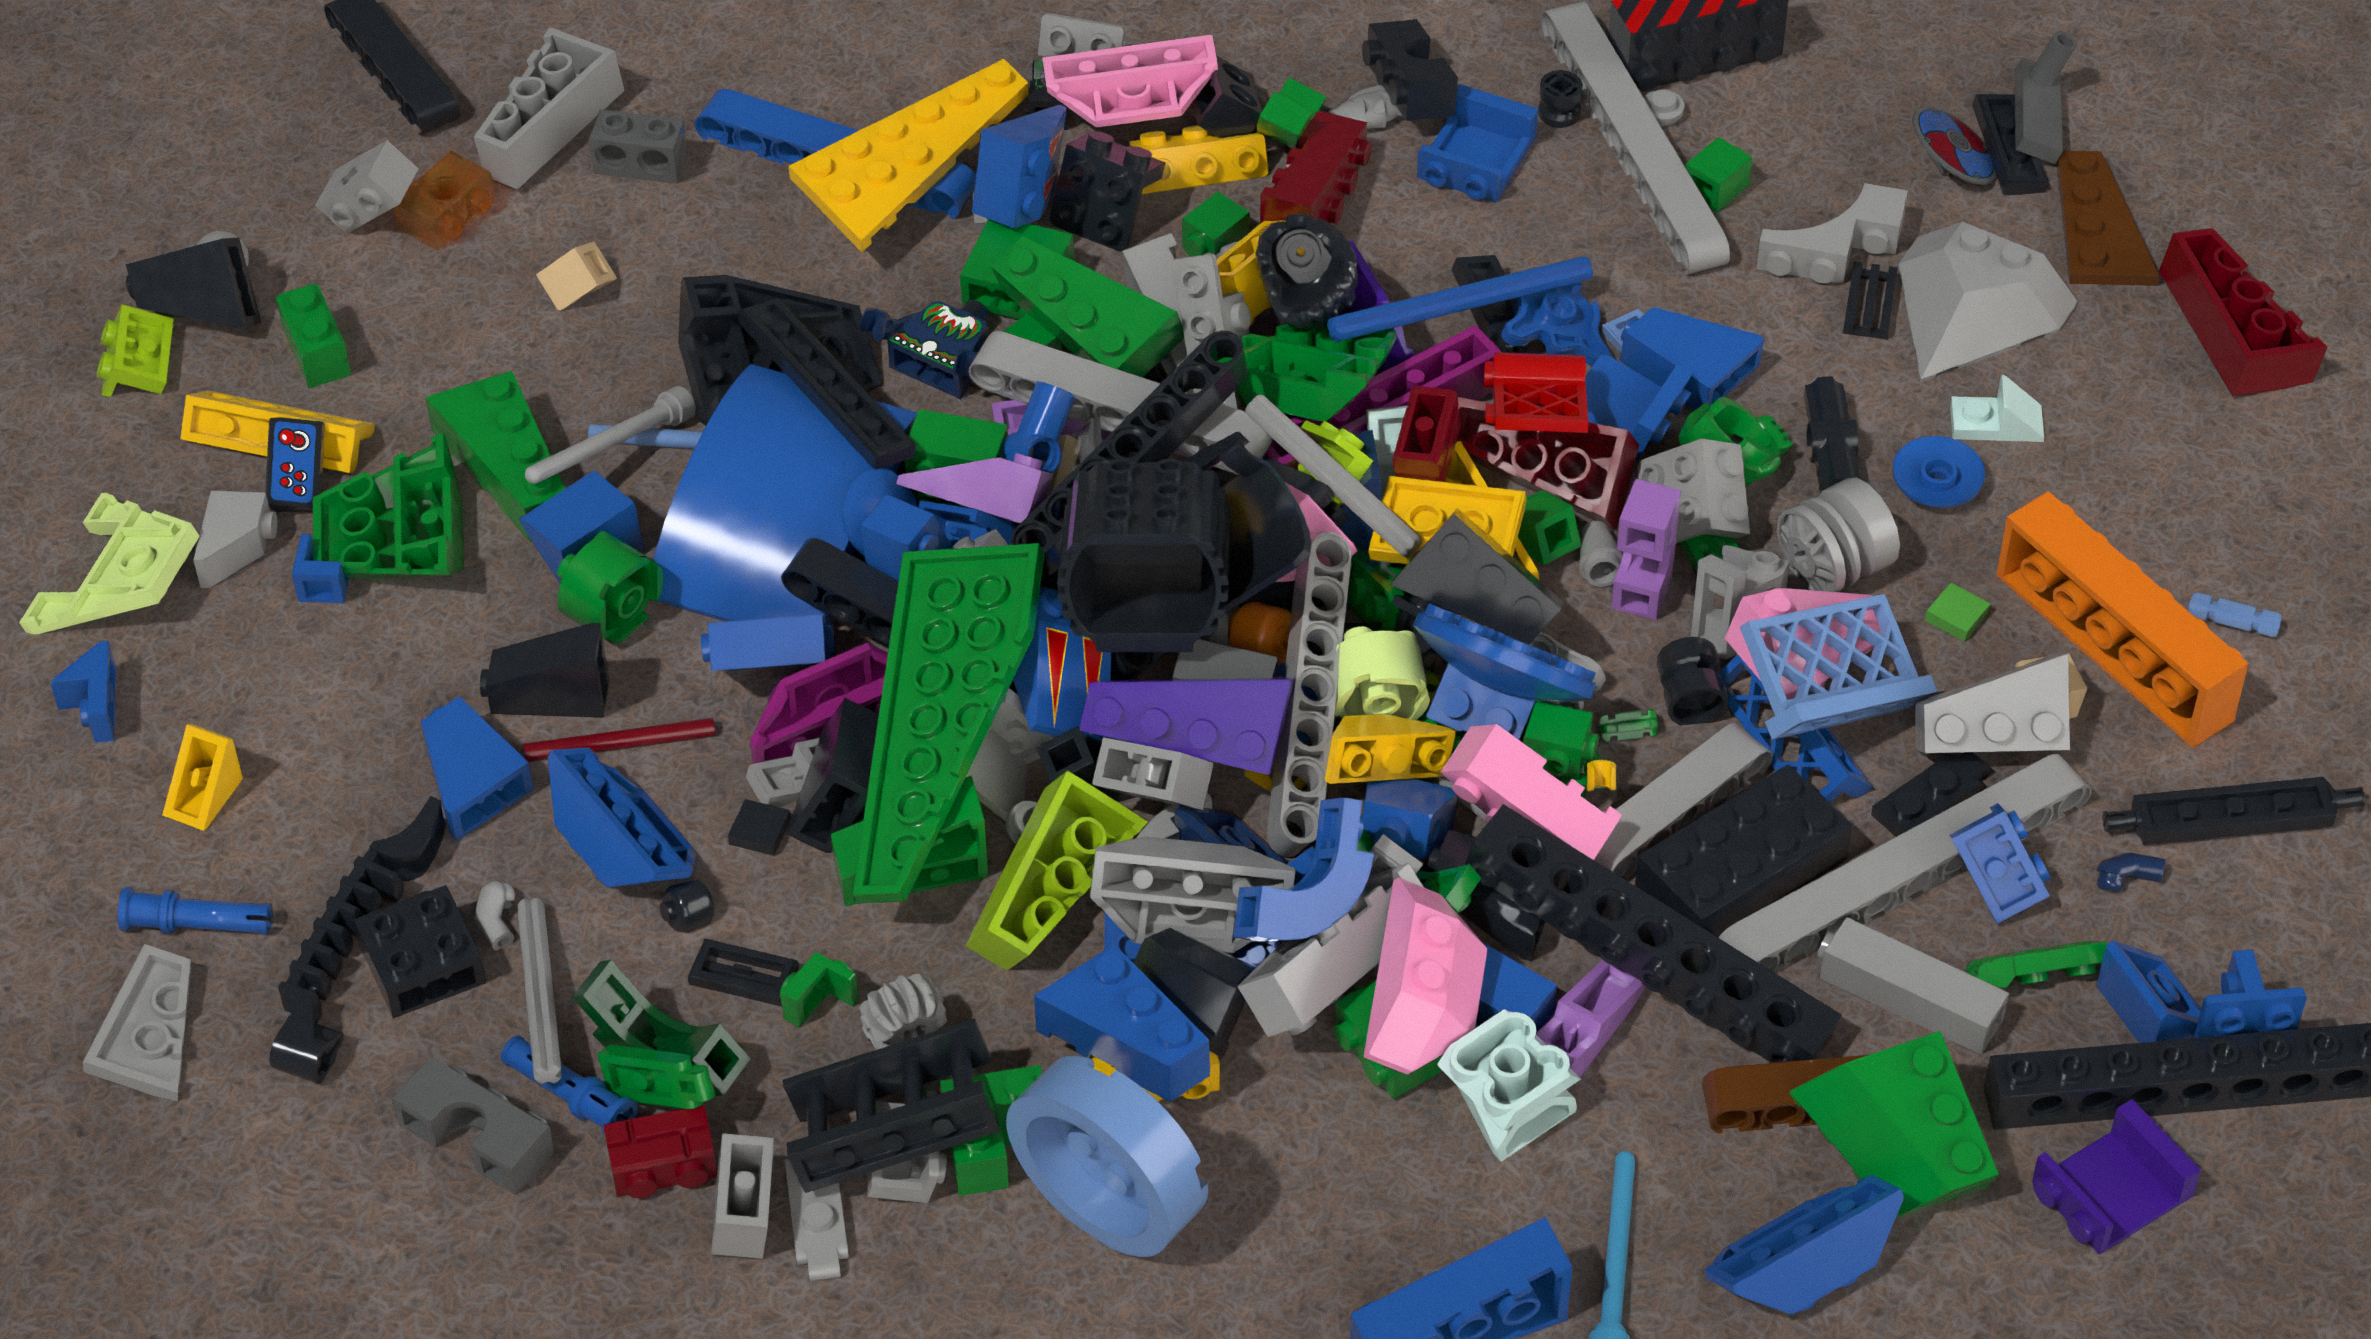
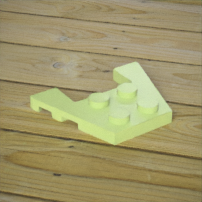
M101 493L84 519L83 524L90 533L112 535L77 592H38L20 620V625L26 633L41 634L159 604L200 537L189 522L156 510L150 514L142 511L136 503L127 500L122 504L117 502L113 495Z

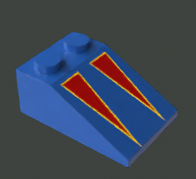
M1057 105L982 129L972 213L1011 228H1016L1041 218L1056 189L1066 115L1065 106Z
M1040 586L1034 637L1013 681L1029 729L1058 737L1077 726L1080 727L1090 683L1110 680L1111 652H1096V644L1087 636H1076L1070 629L1071 619H1064L1062 613L1063 603H1059L1058 591ZM1084 732V734H1086L1088 737L1099 741H1102L1103 737L1109 738L1106 736Z

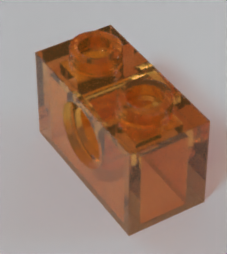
M450 151L409 186L401 203L394 207L398 229L438 251L449 240H456L462 234L464 227L475 217L484 215L490 210L495 201L491 173Z

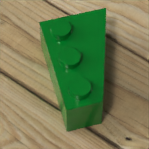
M972 775L965 778L910 893L988 878L985 820ZM863 821L831 834L833 861L845 907L859 904L852 894Z

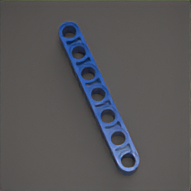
M724 88L715 92L694 123L697 133L705 140L708 137L720 141L719 144L742 152H745L747 149L758 153V157L780 164L784 162L793 164L859 131ZM956 161V164L919 200L911 203L910 206L935 214L940 211L949 214V218L954 219L959 215L971 197L972 192H974L976 175L968 166Z

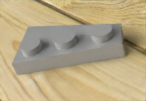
M144 944L83 1060L84 1073L153 1096L178 1101L191 978V959Z

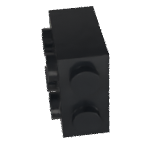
M447 885L431 891L421 892L410 899L386 908L375 909L367 915L353 920L361 951L393 1019L487 983L481 955Z

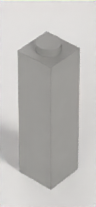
M1846 917L1836 934L1831 931L1826 934L1818 950L1817 958L1823 960L1820 979L1932 1032L1941 1031L1943 1037L1981 1055L2004 1020L2009 996L2008 992Z

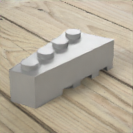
M549 27L543 36L545 42L540 50H533L527 59L528 68L523 76L513 79L508 86L510 94L507 99L497 102L474 136L484 176L512 188H520L597 117L600 109L604 110L625 90L614 50Z

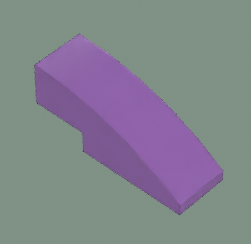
M1601 960L1558 1001L1554 1017L1536 1035L1546 1045L1556 1046L1565 1051L1569 1057L1570 1069L1581 1077L1632 1010L1646 987L1640 980L1618 966L1610 965Z

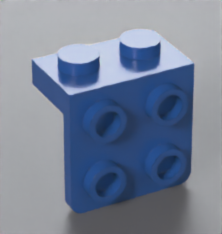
M1605 354L1601 355L1585 377L1588 422L1628 430L1639 443L1635 459L1638 462L1651 442L1658 446L1672 424V422L1667 420L1669 414L1673 413L1678 416L1691 395V392L1686 390L1685 387L1693 372L1677 363L1661 387L1613 357Z

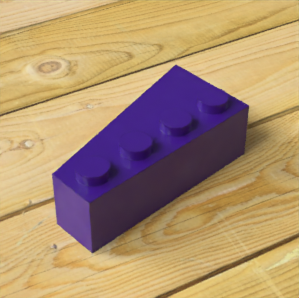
M1295 677L1094 681L1089 685L1079 730L1140 745L1181 752L1200 759L1269 775L1274 772Z

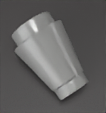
M1589 522L1581 531L1582 546L1580 550L1579 571L1594 586H1610L1614 584L1623 555L1621 551L1617 550V544L1604 522Z

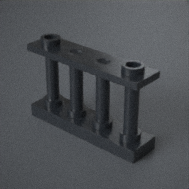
M975 1018L783 1079V1087L799 1121H807L808 1136L787 1142V1156L805 1193L1000 1132L999 1118L983 1081L974 1083L972 1068L992 1062L991 1054ZM952 1075L954 1090L925 1099V1083ZM904 1090V1106L877 1114L875 1099ZM853 1106L856 1107L857 1121L828 1129V1114Z

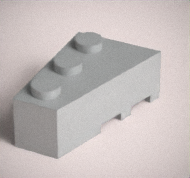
M1172 233L1123 250L1126 287L1177 311L1181 320L1172 261L1176 259L1175 248H1177V244ZM1185 338L1158 363L1163 380L1188 357ZM1193 389L1189 390L1187 393L1194 394Z

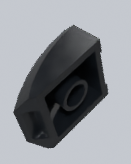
M1170 927L1144 938L1134 964L1209 1039V1051L1218 1055V1059L1221 1061L1230 1044L1228 1040L1246 1002L1237 986L1256 967Z

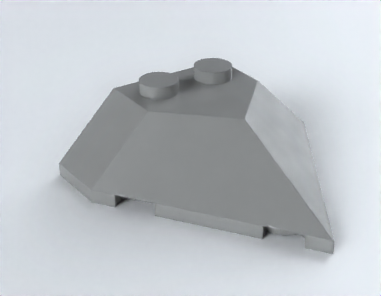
M1965 222L1918 236L1898 264L1913 348L1918 362L1920 383L1935 378L1937 373L1957 366L1959 369L2020 347L2022 342L2041 335L2047 337L2058 333L2078 304V300L2043 253Z

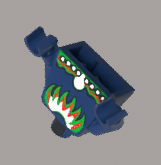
M974 299L968 300L960 310L941 301H935L922 311L900 319L890 318V315L881 309L868 307L864 311L859 330L872 332V338L878 342L887 340L889 368L961 400L973 381L968 372L969 367L989 336V326L985 322L989 314L986 307Z

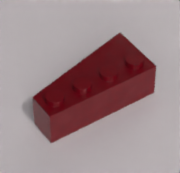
M1458 397L1461 426L1456 443L1461 441L1473 462L1535 492L1544 490L1572 505L1573 510L1595 521L1604 522L1614 530L1617 529L1639 443L1628 430L1588 422V433L1495 430V424L1485 422V404L1487 402Z

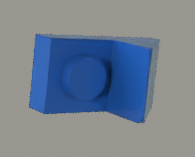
M109 641L98 642L51 682L58 710L80 708L82 726L91 728L95 743L114 741L117 668Z

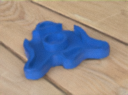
M1579 282L1514 298L1512 308L1514 318L1505 324L1501 332V337L1506 343L1512 346H1522L1537 340L1546 346L1548 354L1585 355L1586 363L1590 366H1593L1601 355L1611 356L1609 348L1599 335L1598 328L1601 317L1598 303L1595 299L1592 305H1590L1580 294L1582 285Z

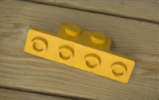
M1198 125L1183 128L1182 134L1166 136V133L1163 131H1151L1141 134L1140 140L1129 141L1130 147L1144 148L1152 153L1153 158L1166 162L1162 179L1143 188L1142 194L1265 177L1268 175L1265 137L1262 133L1219 138Z

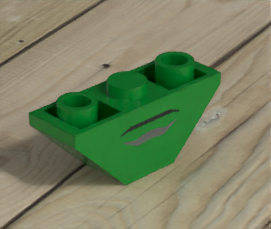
M1356 547L1357 552L1351 557L1346 604L1374 631H1396L1402 609L1392 604L1394 596L1396 594L1412 597L1413 594L1390 584L1407 564L1370 560L1368 550Z

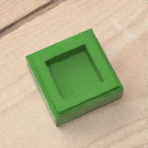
M1950 583L1926 611L1925 621L1966 641L1989 614L1991 603Z

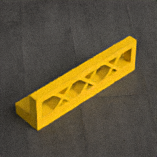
M207 390L186 395L180 439L267 456L270 418L283 417L322 421L325 423L323 468L351 473L357 467L360 440L372 437L375 423Z

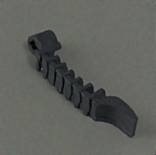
M430 796L415 820L406 829L392 837L373 841L363 857L359 855L356 857L354 869L349 876L342 877L340 889L336 896H330L326 901L327 909L321 918L317 917L313 922L314 931L309 940L304 939L301 943V955L297 961L293 960L289 965L290 975L287 981H281L278 986L284 1011L291 1014L272 1044L269 1057L272 1068L316 1084H321L328 1074L343 1041V1033L317 1024L322 1017L321 1001L319 999L326 1001L331 993L330 978L336 980L342 968L340 956L347 958L352 951L353 938L351 935L357 937L353 920L364 916L363 914L367 915L375 909L383 908L381 896L397 903L404 892L402 881H411L419 878L429 869L442 843L446 826L441 800Z

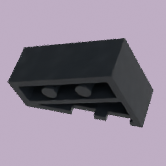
M1458 508L1390 584L1527 644H1530L1562 609L1564 603Z

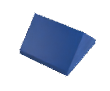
M596 471L590 472L518 519L559 584L562 579L558 577L557 571L562 560L571 553L576 555L601 531H607L638 551L644 549L635 503Z
M2112 940L2105 947L2097 987L2136 1040L2142 1043L2194 1038L2201 1007L2164 958Z

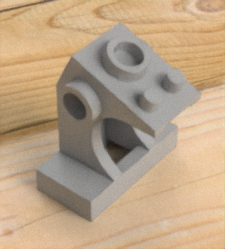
M1724 545L1722 548L1723 560L1712 554L1700 559L1698 562L1691 637L1705 638L1712 642L1717 649L1718 657L1724 660L1737 655L1724 638L1742 597L1776 588H1787L1790 561L1780 559L1772 552H1752ZM1715 593L1724 597L1723 609L1713 608Z

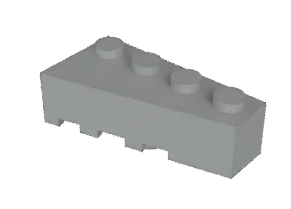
M1410 863L1369 876L1357 902L1348 913L1334 922L1332 927L1311 937L1284 940L1237 986L1267 1037L1286 1031L1291 1036L1304 1032L1317 1021L1315 1018L1317 1014L1338 1000L1342 993L1380 962L1393 881L1399 877L1423 887Z

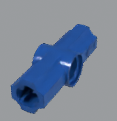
M1037 381L1018 431L1010 434L1003 443L1002 458L1013 461L1015 453L1030 457V452L1033 448L1032 458L1042 461L1040 470L1048 473L1056 471L1062 456L1058 441L1075 399L1072 396L1073 394L1062 388Z

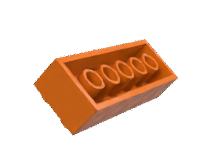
M2049 491L2007 516L1996 576L2192 748L2234 722L2249 664L2243 659L2238 650L2228 646L2208 628L2203 620L2193 616L2175 600L2168 590L2157 585L2142 572L2141 568L2134 561L2128 560L2114 548L2103 534L2093 530L2076 515L2069 505L2063 504Z

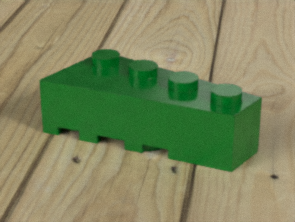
M1022 236L991 265L1002 291L1078 357L1143 378L1184 339L1183 326L1177 311L1025 236Z
M513 371L426 396L432 432L435 435L444 432L454 457L461 465L464 464L476 478V482L485 492L488 491L505 515L527 540L532 542L518 519L564 490L565 486L559 473L536 484L529 483L525 478V470L529 466L551 455Z

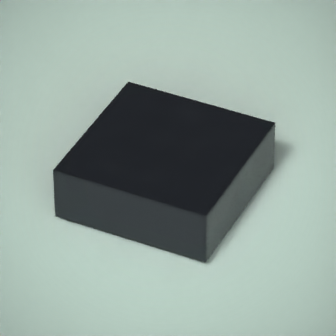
M745 799L728 834L729 845L775 856L791 820L790 810Z

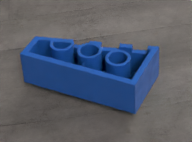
M1544 1217L1377 1301L1362 1306L1359 1310L1351 1313L1350 1339H1517L1567 1321L1572 1265L1547 1218Z

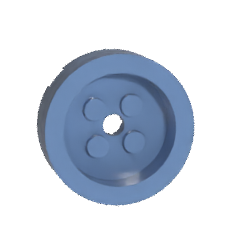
M1061 1057L1055 1060L1008 1109L1006 1126L1013 1151L1036 1188L1066 1219L1115 1251L1136 1257L1154 1256L1160 1253L1206 1203L1208 1183L1200 1180L1195 1170L1196 1166L1201 1162L1199 1155L1185 1132L1168 1111L1130 1078L1117 1070L1109 1077L1093 1069L1095 1067L1093 1060L1086 1057Z

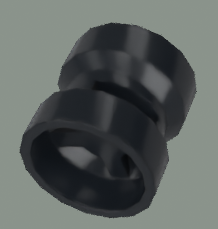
M1556 70L1545 74L1541 79L1539 91L1541 100L1539 102L1538 115L1540 120L1546 125L1555 128H1565L1575 124L1580 119L1581 105L1579 101L1582 97L1583 84L1576 74L1570 71Z

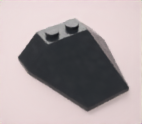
M729 275L683 277L680 287L678 344L700 422L705 426L708 424L724 395L750 364L785 374L739 324V310L779 298L867 393L881 386L882 381L867 331L859 330L863 317L860 306Z

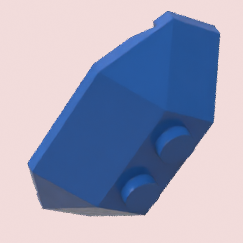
M590 748L550 751L548 766L555 826L569 842L570 847L592 869L596 878L608 888L685 879L691 876L696 851L644 790L617 769L599 762V755Z
M1871 1174L1859 1179L1855 1186L1840 1187L1810 1199L1725 1247L1714 1258L1713 1263L1705 1268L1706 1277L1735 1295L1792 1315L1796 1312L1805 1311L1814 1306L1816 1300L1837 1288L1851 1285L1858 1279V1276L1876 1266L1904 1199L1902 1189Z

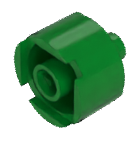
M601 531L576 555L571 553L560 563L557 575L562 580L558 591V610L579 625L600 623L604 640L608 639L613 643L622 642L649 618V615L643 611L650 599L656 603L658 602L663 587L662 568L652 559L607 531Z

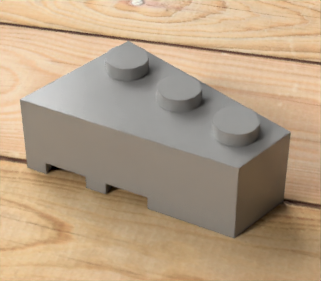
M2056 652L2039 660L2000 672V674L1916 702L1915 729L1917 751L1923 753L2070 750L2068 653Z

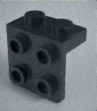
M1089 132L1067 143L1050 213L1051 224L1121 252L1125 250L1130 243L1142 190L1146 186L1162 179L1166 162L1153 158L1152 153L1144 148L1125 147L1115 143L1112 136L1103 132Z

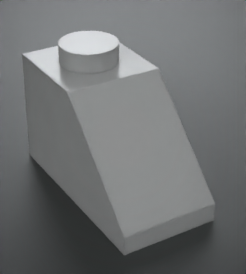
M211 490L193 559L200 588H211L264 555L267 540L275 539L277 533L276 512L270 511L266 493Z

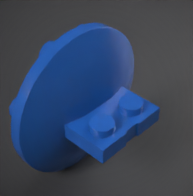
M1428 603L1425 612H1418L1413 626L1433 650L1448 662L1426 717L1460 732H1467L1471 726L1497 724L1523 742L1536 700L1548 702L1592 700L1597 688L1596 683L1593 682L1596 672Z

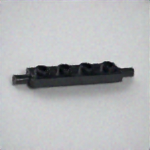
M2324 777L2138 794L2133 796L2131 810L2104 811L2102 821L2105 832L2133 829L2140 837L2143 845L2333 827L2337 809L2364 807L2365 793L2361 786L2334 790Z

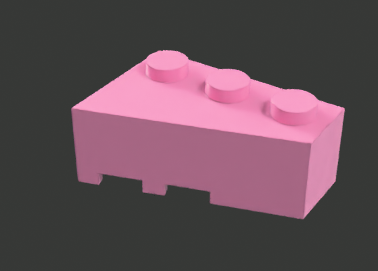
M1499 725L1471 726L1441 770V773L1453 783V791L1463 800L1474 803L1487 815L1485 817L1487 823L1504 804L1594 860L1621 819L1622 814L1611 806L1606 811H1601L1580 795L1585 787L1574 779H1571L1567 786L1543 769L1547 762L1546 759Z

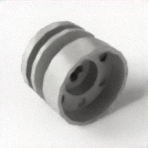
M1857 477L1846 478L1823 490L1818 497L1807 498L1800 505L1784 510L1778 517L1777 536L1784 559L1790 561V570L1809 590L1839 592L1842 588H1849L1854 585L1859 578L1870 577L1891 566L1899 557L1900 541L1898 529L1891 511L1882 497L1867 482Z

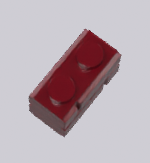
M1423 386L1411 388L1408 407L1404 414L1392 459L1394 473H1396L1395 477L1446 482L1461 426L1457 392L1452 389Z
M700 1105L693 1109H679L603 1124L617 1197L629 1195L632 1198H645L652 1195L657 1189L676 1185L684 1188H694L704 1184L707 1179L717 1177L716 1160L705 1105Z

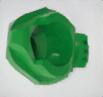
M1720 397L1711 405L1706 402L1690 413L1678 437L1681 446L1699 439L1740 444L1744 465L1745 488L1749 484L1752 485L1753 481L1773 474L1781 463L1780 457L1793 446L1787 433L1783 432L1781 425H1776V421L1772 416L1764 415L1756 418L1747 408L1727 397ZM1733 434H1736L1744 440H1731L1730 437Z

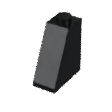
M239 237L222 238L125 264L128 272L126 277L127 290L131 298L135 300L137 308L233 327L252 326L261 323Z
M589 623L492 650L489 669H482L480 675L481 697H488L491 714L604 718L610 680L601 624Z
M844 698L822 730L786 835L825 853L832 852L831 834L849 827L866 804L879 717L878 713Z
M1448 830L1442 847H1433L1428 861L1427 872H1437L1465 865L1470 847L1476 837ZM1478 882L1470 894L1471 902L1460 914L1519 958L1531 962L1546 921L1533 913L1520 909L1514 901L1492 887L1484 886Z

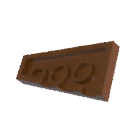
M2063 150L2056 163L2069 284L2158 286L2160 277L2102 152Z

